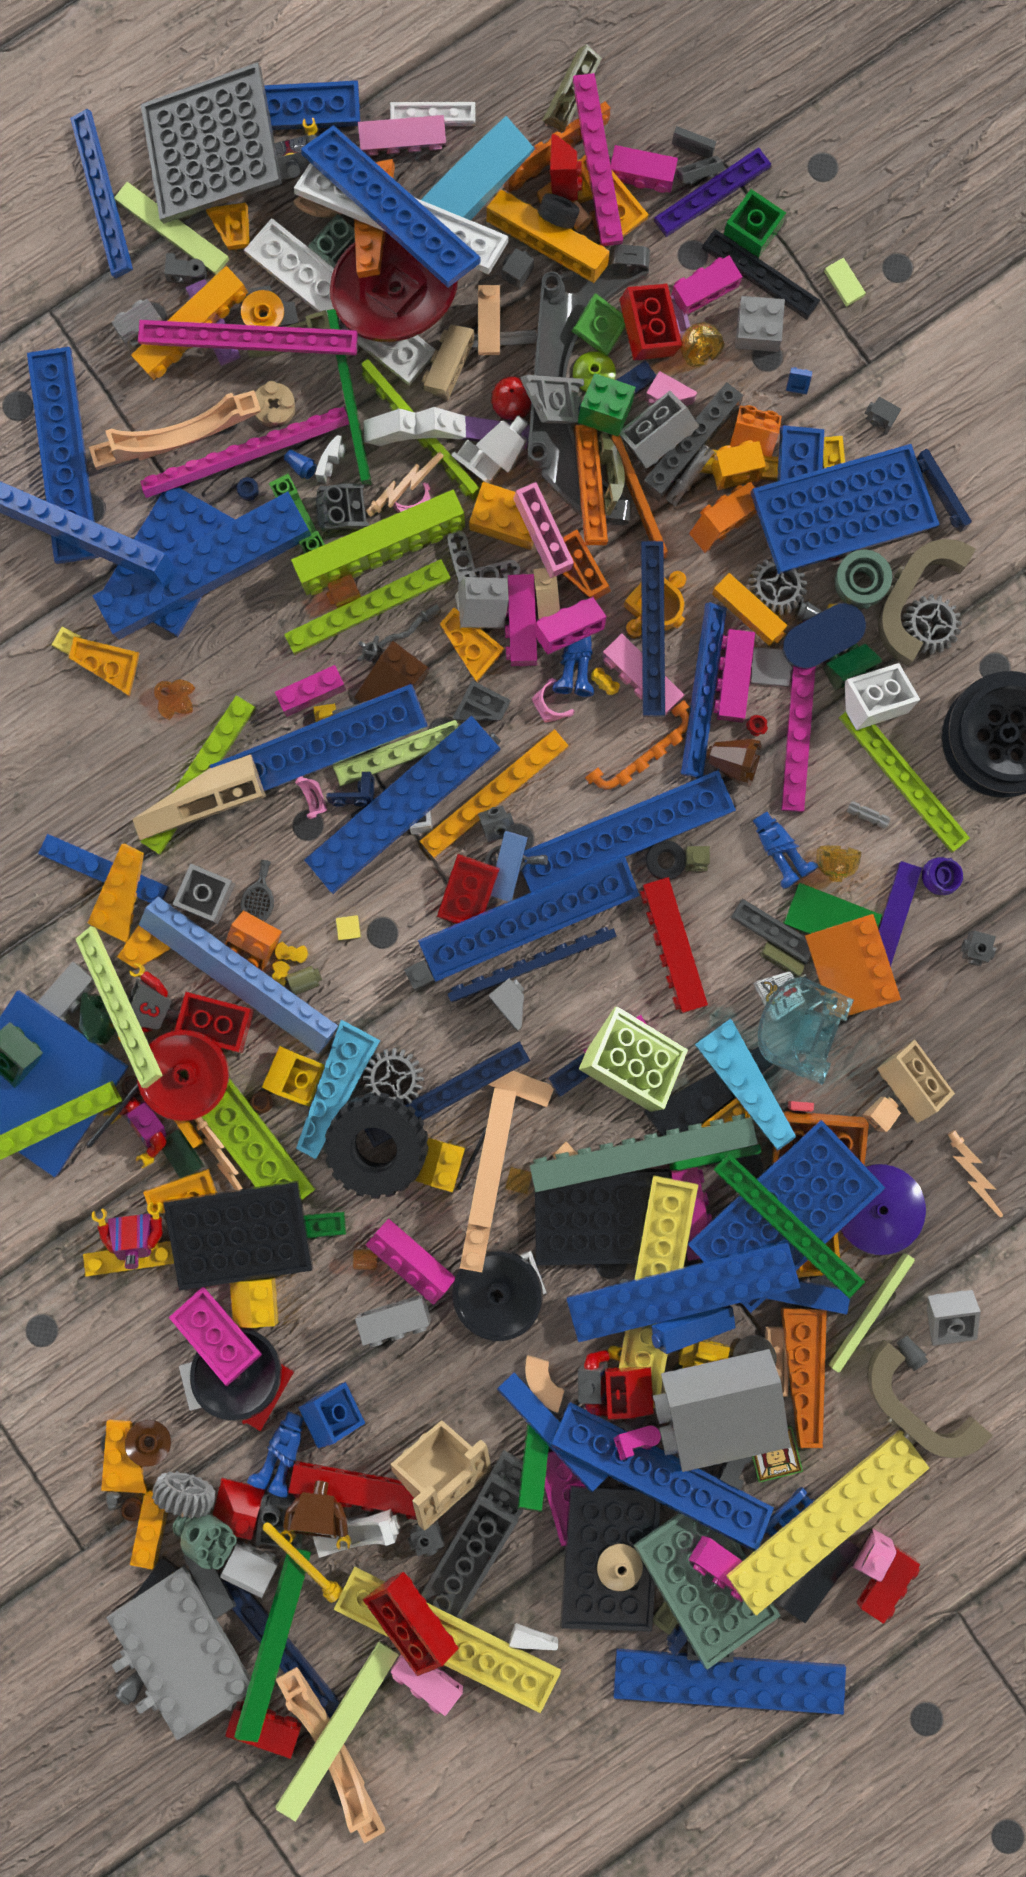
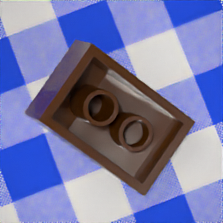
M392 641L380 656L354 698L360 703L366 702L409 684H412L416 691L429 674L428 667Z

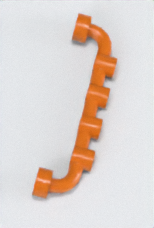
M683 700L671 710L675 717L680 715L682 718V723L679 727L611 780H603L601 778L603 772L597 767L585 777L586 781L589 784L594 782L599 788L605 790L612 789L619 784L623 787L632 780L630 775L635 771H638L640 774L650 765L647 762L653 757L658 760L666 754L665 748L672 744L675 747L684 740L682 735L687 731L689 713L686 710L689 708V705L686 701Z

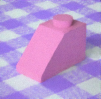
M659 371L646 393L645 401L651 406L668 391H671L685 406H688L695 402L697 392Z

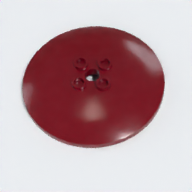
M385 232L380 274L362 278L358 277L354 242L341 255L333 270L330 281V299L333 308L336 310L337 317L347 329L355 330L358 336L371 341L396 342L417 336L436 324L451 306L457 291L458 281L447 288L394 238ZM394 287H401L398 292H391Z

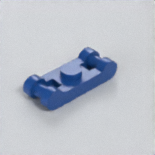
M803 1487L798 1488L792 1497L770 1517L765 1533L772 1537L778 1532L774 1528L778 1522L784 1527L815 1500L810 1499L806 1495L807 1491ZM799 1502L804 1505L800 1511L796 1507Z

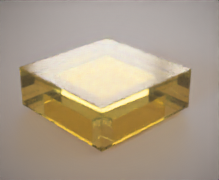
M510 1167L505 1189L527 1194L532 1176L531 1172Z

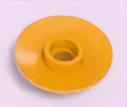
M258 290L252 292L244 299L241 306V317L245 325L278 327L284 317V306L281 299L275 293L267 290ZM263 312H266V313H267V316H265V317H260V314H261V313H263Z

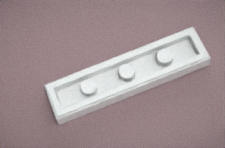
M390 102V119L444 115L445 126H475V102Z

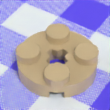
M269 381L257 389L255 394L261 412L256 414L255 417L260 423L267 427L283 426L293 418L295 414V400L288 387L275 381ZM271 401H278L279 407L277 409L275 407L270 409L269 403Z

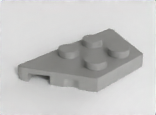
M537 375L521 377V382L542 423L572 424L578 421V407L581 403V397L578 396L579 387L584 385V379Z

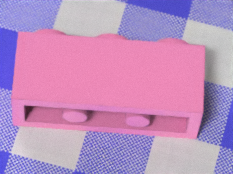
M401 1654L392 1665L391 1673L393 1674V1679L401 1685H407L416 1698H423L427 1701L430 1709L437 1714L442 1713L446 1716L462 1695L463 1686L441 1668L416 1676Z

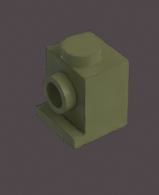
M687 846L685 849V872L708 871L710 846Z

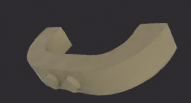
M953 539L935 540L919 548L904 567H899L894 576L897 578L894 586H890L885 594L887 598L881 608L878 619L881 641L886 650L896 660L909 666L924 643L908 634L901 623L902 608L924 569L932 565H944L961 573L976 550L974 547Z
M883 1340L869 1361L867 1381L869 1391L875 1403L888 1415L886 1420L894 1428L900 1426L905 1430L903 1436L912 1444L917 1441L926 1450L938 1456L959 1458L968 1456L982 1448L993 1435L972 1417L969 1416L952 1433H936L895 1397L891 1384L892 1376L898 1366L905 1360V1357L889 1342Z

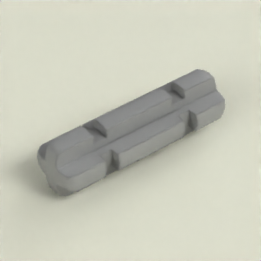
M854 801L847 808L849 814L858 815V818L872 824L877 823V826L883 829L890 822V817L883 814L879 815V812L865 806L861 807L859 803Z

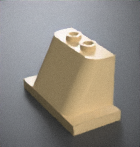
M442 1420L430 1431L422 1434L415 1444L406 1448L402 1455L390 1464L392 1472L414 1497L412 1501L418 1525L424 1531L492 1470L487 1445L480 1440L472 1447Z

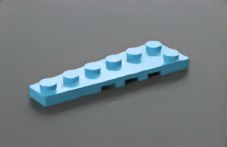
M731 1019L695 1044L696 1048L777 1151L796 1138L794 1131Z
M343 1020L340 1021L296 1149L317 1159L326 1142L325 1134L331 1121L338 1111L347 1104L381 1040Z

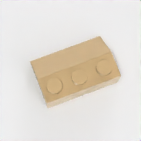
M450 325L448 331H443L440 338L441 347L439 351H434L431 358L433 365L430 371L426 370L422 379L425 391L444 400H449L474 344L473 329Z
M916 1040L904 1046L877 1068L882 1078L894 1091L895 1096L900 1099L909 1115L917 1123L937 1113L955 1094Z

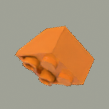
M740 405L730 446H740L742 442L749 440L753 442L760 441L763 455L772 457L779 435L782 416L774 411L768 410L765 412L757 410L756 407L751 405Z
M243 910L232 923L225 945L263 971L279 942L282 931Z

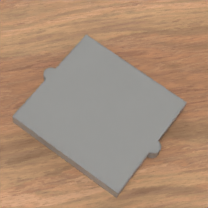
M754 647L751 665V684L789 687L790 671H792L793 667L786 660L783 650Z

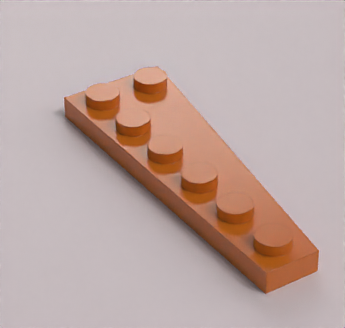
M606 101L600 104L604 126L610 119L611 109ZM579 118L568 124L565 132L557 131L554 133L572 148L579 141L583 140ZM551 138L545 144L542 141L534 146L535 150L503 184L508 193L514 189L518 190L530 177H536L545 166L550 165Z
M393 159L375 162L392 178L394 177L395 164ZM354 219L357 275L359 278L379 275L386 233L383 230Z
M781 1308L798 1447L823 1448L827 1311L816 1308Z

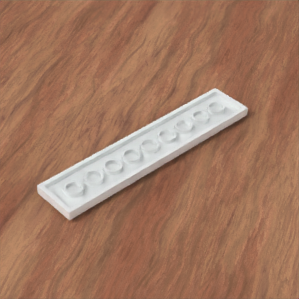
M311 163L308 165L294 187L296 195L385 231ZM417 199L481 257V263L474 269L489 274L506 247L508 236Z
M271 218L244 249L245 254L315 311L326 310L327 312V310L334 309L330 299V281L334 268ZM339 320L341 330H349ZM418 335L396 342H377L360 336L357 339V344L409 386L429 364L435 351L432 346Z

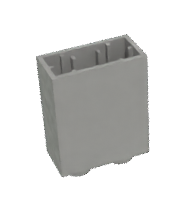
M770 1349L661 1373L664 1393L653 1395L659 1424L670 1421L669 1426L659 1428L665 1456L677 1453L682 1472L790 1448L781 1380Z

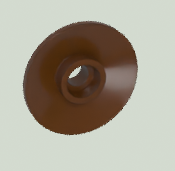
M143 1420L136 1423L128 1431L125 1439V1450L128 1457L135 1464L144 1467L154 1466L162 1462L171 1448V1436L168 1429L156 1420ZM146 1438H151L153 1440V1444L151 1446H147L145 1444Z

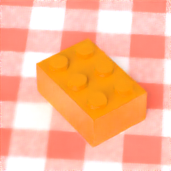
M483 482L469 521L470 531L532 550L534 542L513 499L515 492Z

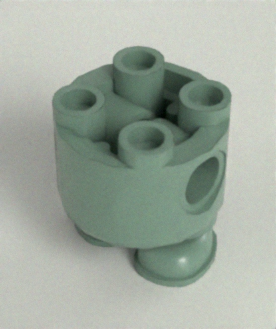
M209 1514L191 1519L185 1516L183 1518L178 1516L172 1527L174 1534L181 1537L180 1546L183 1554L205 1569H220L237 1541L229 1526Z

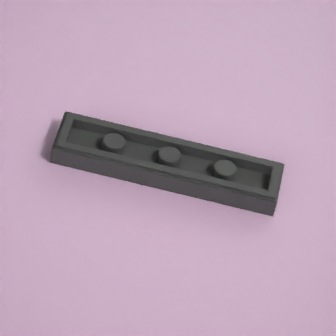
M743 898L731 915V919L804 964L808 963L811 954L803 935Z

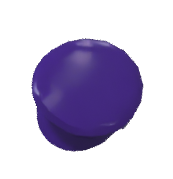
M937 857L925 864L922 870V881L930 892L936 895H949L955 892L961 885L963 871L961 866L952 858Z

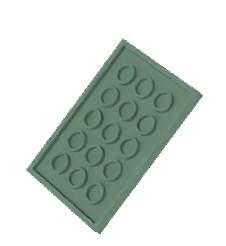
M678 1513L633 1546L703 1667L708 1670L779 1618L780 1614L772 1602L757 1616L754 1615L744 1600L740 1602L730 1595L732 1592L726 1586L724 1589L718 1587L712 1582L713 1577L706 1573L703 1576L694 1570L695 1564L690 1562L689 1558L702 1536L711 1538L742 1561L747 1557L739 1543Z

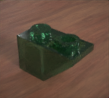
M83 993L81 996L79 1028L89 1042L106 1045L116 1032L113 1022L99 994Z

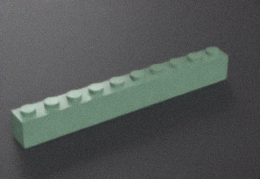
M745 1114L732 1116V1121L724 1122L723 1119L712 1120L710 1125L702 1127L701 1123L689 1125L688 1130L682 1132L679 1131V1128L666 1130V1135L657 1136V1133L644 1135V1140L635 1141V1137L621 1140L622 1144L613 1146V1142L599 1145L600 1149L591 1151V1147L577 1150L578 1154L569 1156V1152L555 1154L556 1159L552 1160L540 1157L533 1159L534 1163L529 1165L535 1192L757 1145L758 1143L752 1117L746 1118Z

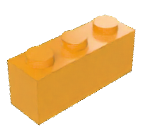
M149 1490L143 1498L130 1562L131 1566L153 1569L158 1563L168 1515L165 1509H160L159 1505L154 1503L152 1498L153 1490Z

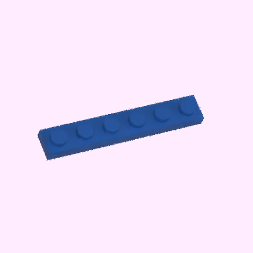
M49 834L46 835L38 853L105 883L113 865V862ZM140 875L136 893L138 898L152 903L157 897L164 900L169 887Z

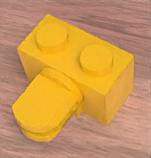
M703 1340L680 1349L678 1363L683 1365V1369L728 1359L730 1347L727 1344Z

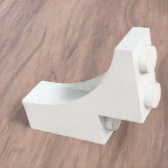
M436 407L417 413L397 409L364 420V442L383 446L393 442L420 438L463 439L466 438L465 416Z
M391 1509L369 1517L367 1513L347 1519L348 1535L351 1537L350 1548L371 1544L387 1546L395 1543L397 1534H399L400 1523L397 1515L392 1514ZM313 1536L319 1558L348 1549L347 1542L341 1541V1548L338 1549L336 1543L339 1536L336 1539Z

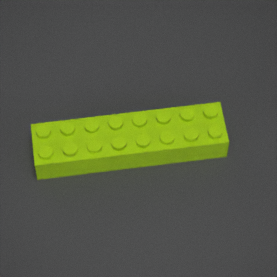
M453 489L295 557L291 561L306 595H317L325 587L330 585L331 587L337 586L348 577L356 578L369 568L377 569L385 561L390 559L395 561L406 552H416L429 542L432 544L437 543L445 535L462 531L465 527L464 511Z

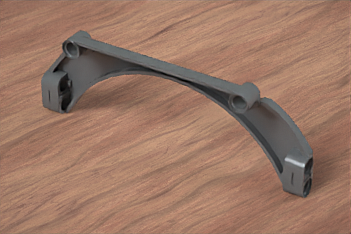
M612 245L608 249L610 251L608 266L595 283L572 270L560 275L556 272H548L543 276L534 375L566 378L571 354L579 338L571 330L591 297L596 293L605 301H609L623 289L645 278L649 273V248L634 245ZM554 284L556 287L548 288L547 285ZM532 404L528 462L532 467L542 469V479L582 517L575 437L570 424L542 423ZM535 452H541L543 456L541 458H535L532 454ZM602 479L604 496L609 485ZM622 494L611 515L608 516L605 513L606 524L627 525L630 523L631 501Z

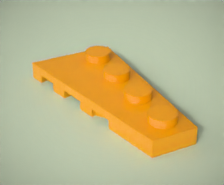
M584 155L578 161H582L581 176L592 196L586 156ZM612 171L624 238L648 219L649 214Z
M124 843L120 846L87 923L127 943L131 935L129 933L133 923V909L137 899L136 891L138 881H140L144 853Z

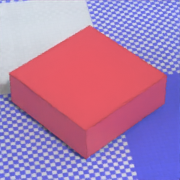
M788 1101V1109L812 1112L814 1110V1103Z

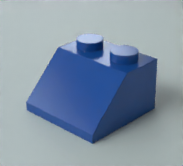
M346 1382L312 1398L298 1407L318 1449L336 1443L365 1424Z

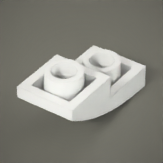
M339 435L329 443L320 458L315 473L318 482L326 483L327 477H331L333 463L339 464L340 457L344 458L346 444H343L342 437Z

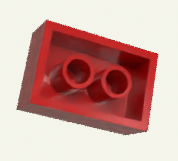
M668 283L627 287L619 301L633 361L673 357L682 346Z
M185 992L175 1030L200 1032L211 1038L220 1048L243 1053L254 1010Z

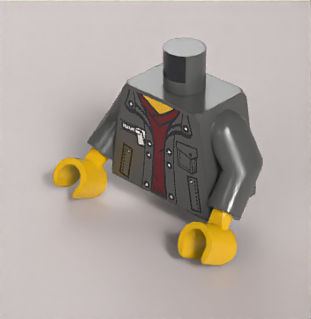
M312 118L313 123L311 126H307L305 119L302 122L305 132L308 134L307 137L303 136L275 143L281 179L296 178L302 175L310 164L302 156L301 148L317 137L314 135L318 129L314 118Z

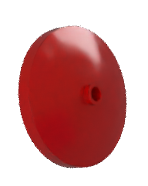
M175 1030L159 1036L149 1044L163 1076L148 1088H142L138 1079L137 1083L144 1101L152 1110L168 1119L188 1121L208 1114L219 1104L228 1087L229 1067L223 1051L211 1038L192 1030ZM187 1070L188 1077H183L181 1072Z

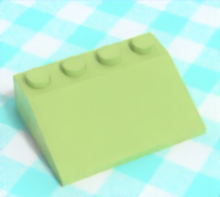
M614 1007L588 1047L579 1070L650 1112L663 1110L688 1049L622 1009Z

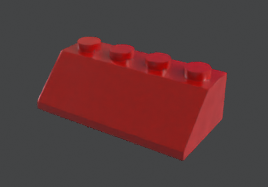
M404 1571L388 1579L363 1599L416 1676L442 1667L459 1649L453 1637L441 1624L439 1617L433 1613L426 1599L418 1592L411 1578Z

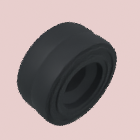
M547 193L543 196L538 214L553 225L571 229L575 225L580 209L564 197Z

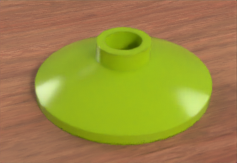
M587 352L576 360L573 367V378L584 379V385L579 388L587 392L594 373L615 380V365L608 356L600 352ZM597 367L598 371L592 372L591 368Z

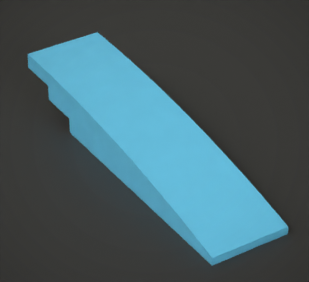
M505 116L421 200L471 221L531 155L535 148L512 121Z

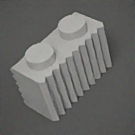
M148 299L135 302L132 309L126 313L120 312L115 316L114 321L111 322L129 350L139 345V320L162 321Z

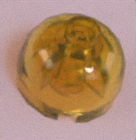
M701 322L689 326L683 333L680 351L689 366L700 367L706 365L704 361L710 358L712 361L721 354L725 343L721 333L714 325Z
M822 845L817 848L816 863L819 866V871L829 876L830 881L842 882L843 878H849L856 873L860 865L862 852L848 847V850L841 849V846Z

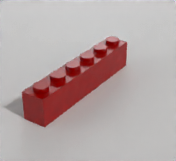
M669 877L644 884L642 886L643 891H640L642 903H647L649 912H646L649 925L653 924L656 932L652 935L655 945L660 946L662 952L659 955L663 968L666 967L668 971V976H665L668 988H673L675 997H672L675 1010H679L680 1014L707 1006V999Z
M296 1461L293 1466L289 1493L294 1494L296 1498H299L303 1492L313 1493L315 1481H324L329 1483L327 1495L334 1496L343 1507L357 1505L361 1506V1509L365 1511H374L375 1509L387 1511L391 1509L393 1515H397V1513L405 1514L406 1518L417 1520L412 1501L414 1497L399 1479Z

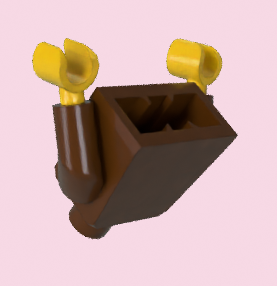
M315 1481L313 1493L303 1492L287 1508L283 1525L284 1531L281 1535L285 1538L286 1534L290 1536L289 1543L296 1538V1534L336 1539L339 1536L336 1547L340 1549L341 1541H345L348 1544L347 1548H350L351 1537L348 1535L347 1517L342 1505L337 1502L335 1497L327 1495L328 1482Z

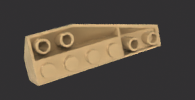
M252 755L208 769L133 818L139 840L266 797Z

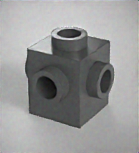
M503 805L478 813L488 843L503 839L505 831L512 832L511 825H514L511 813H506Z
M978 931L968 932L967 939L963 940L961 946L962 958L968 959V963L975 966L988 963L994 958L996 947H993L996 936Z
M437 1520L425 1531L418 1523L413 1525L414 1528L411 1529V1537H408V1542L411 1550H416L417 1556L424 1554V1557L435 1554L437 1549L444 1547L445 1541Z

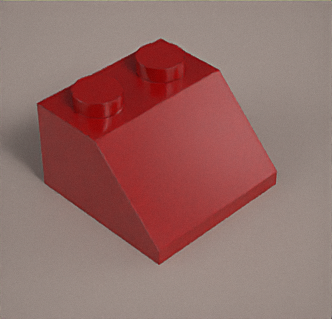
M552 134L550 161L552 194L559 195L568 200H578V191L583 190V178L578 177V175H582V161H578L577 151L558 135Z

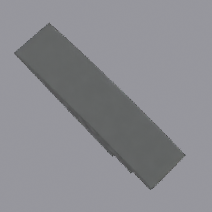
M505 1450L502 1451L421 1592L427 1603L459 1619L464 1614L523 1512V1509H518L523 1461Z

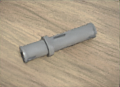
M702 445V448L682 476L675 480L676 484L667 497L664 498L676 507L685 492L691 489L690 485L715 453L707 445Z

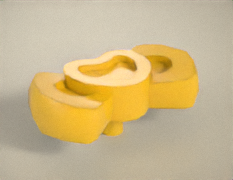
M597 667L592 670L591 680L599 685V689H603L608 695L618 693L620 684L613 681L611 676L605 674L603 668Z
M280 942L275 948V956L278 960L291 959L301 964L306 961L308 951L304 945L295 948L294 946L288 947L284 942Z
M276 961L272 964L274 970L272 979L285 987L290 966L284 961Z

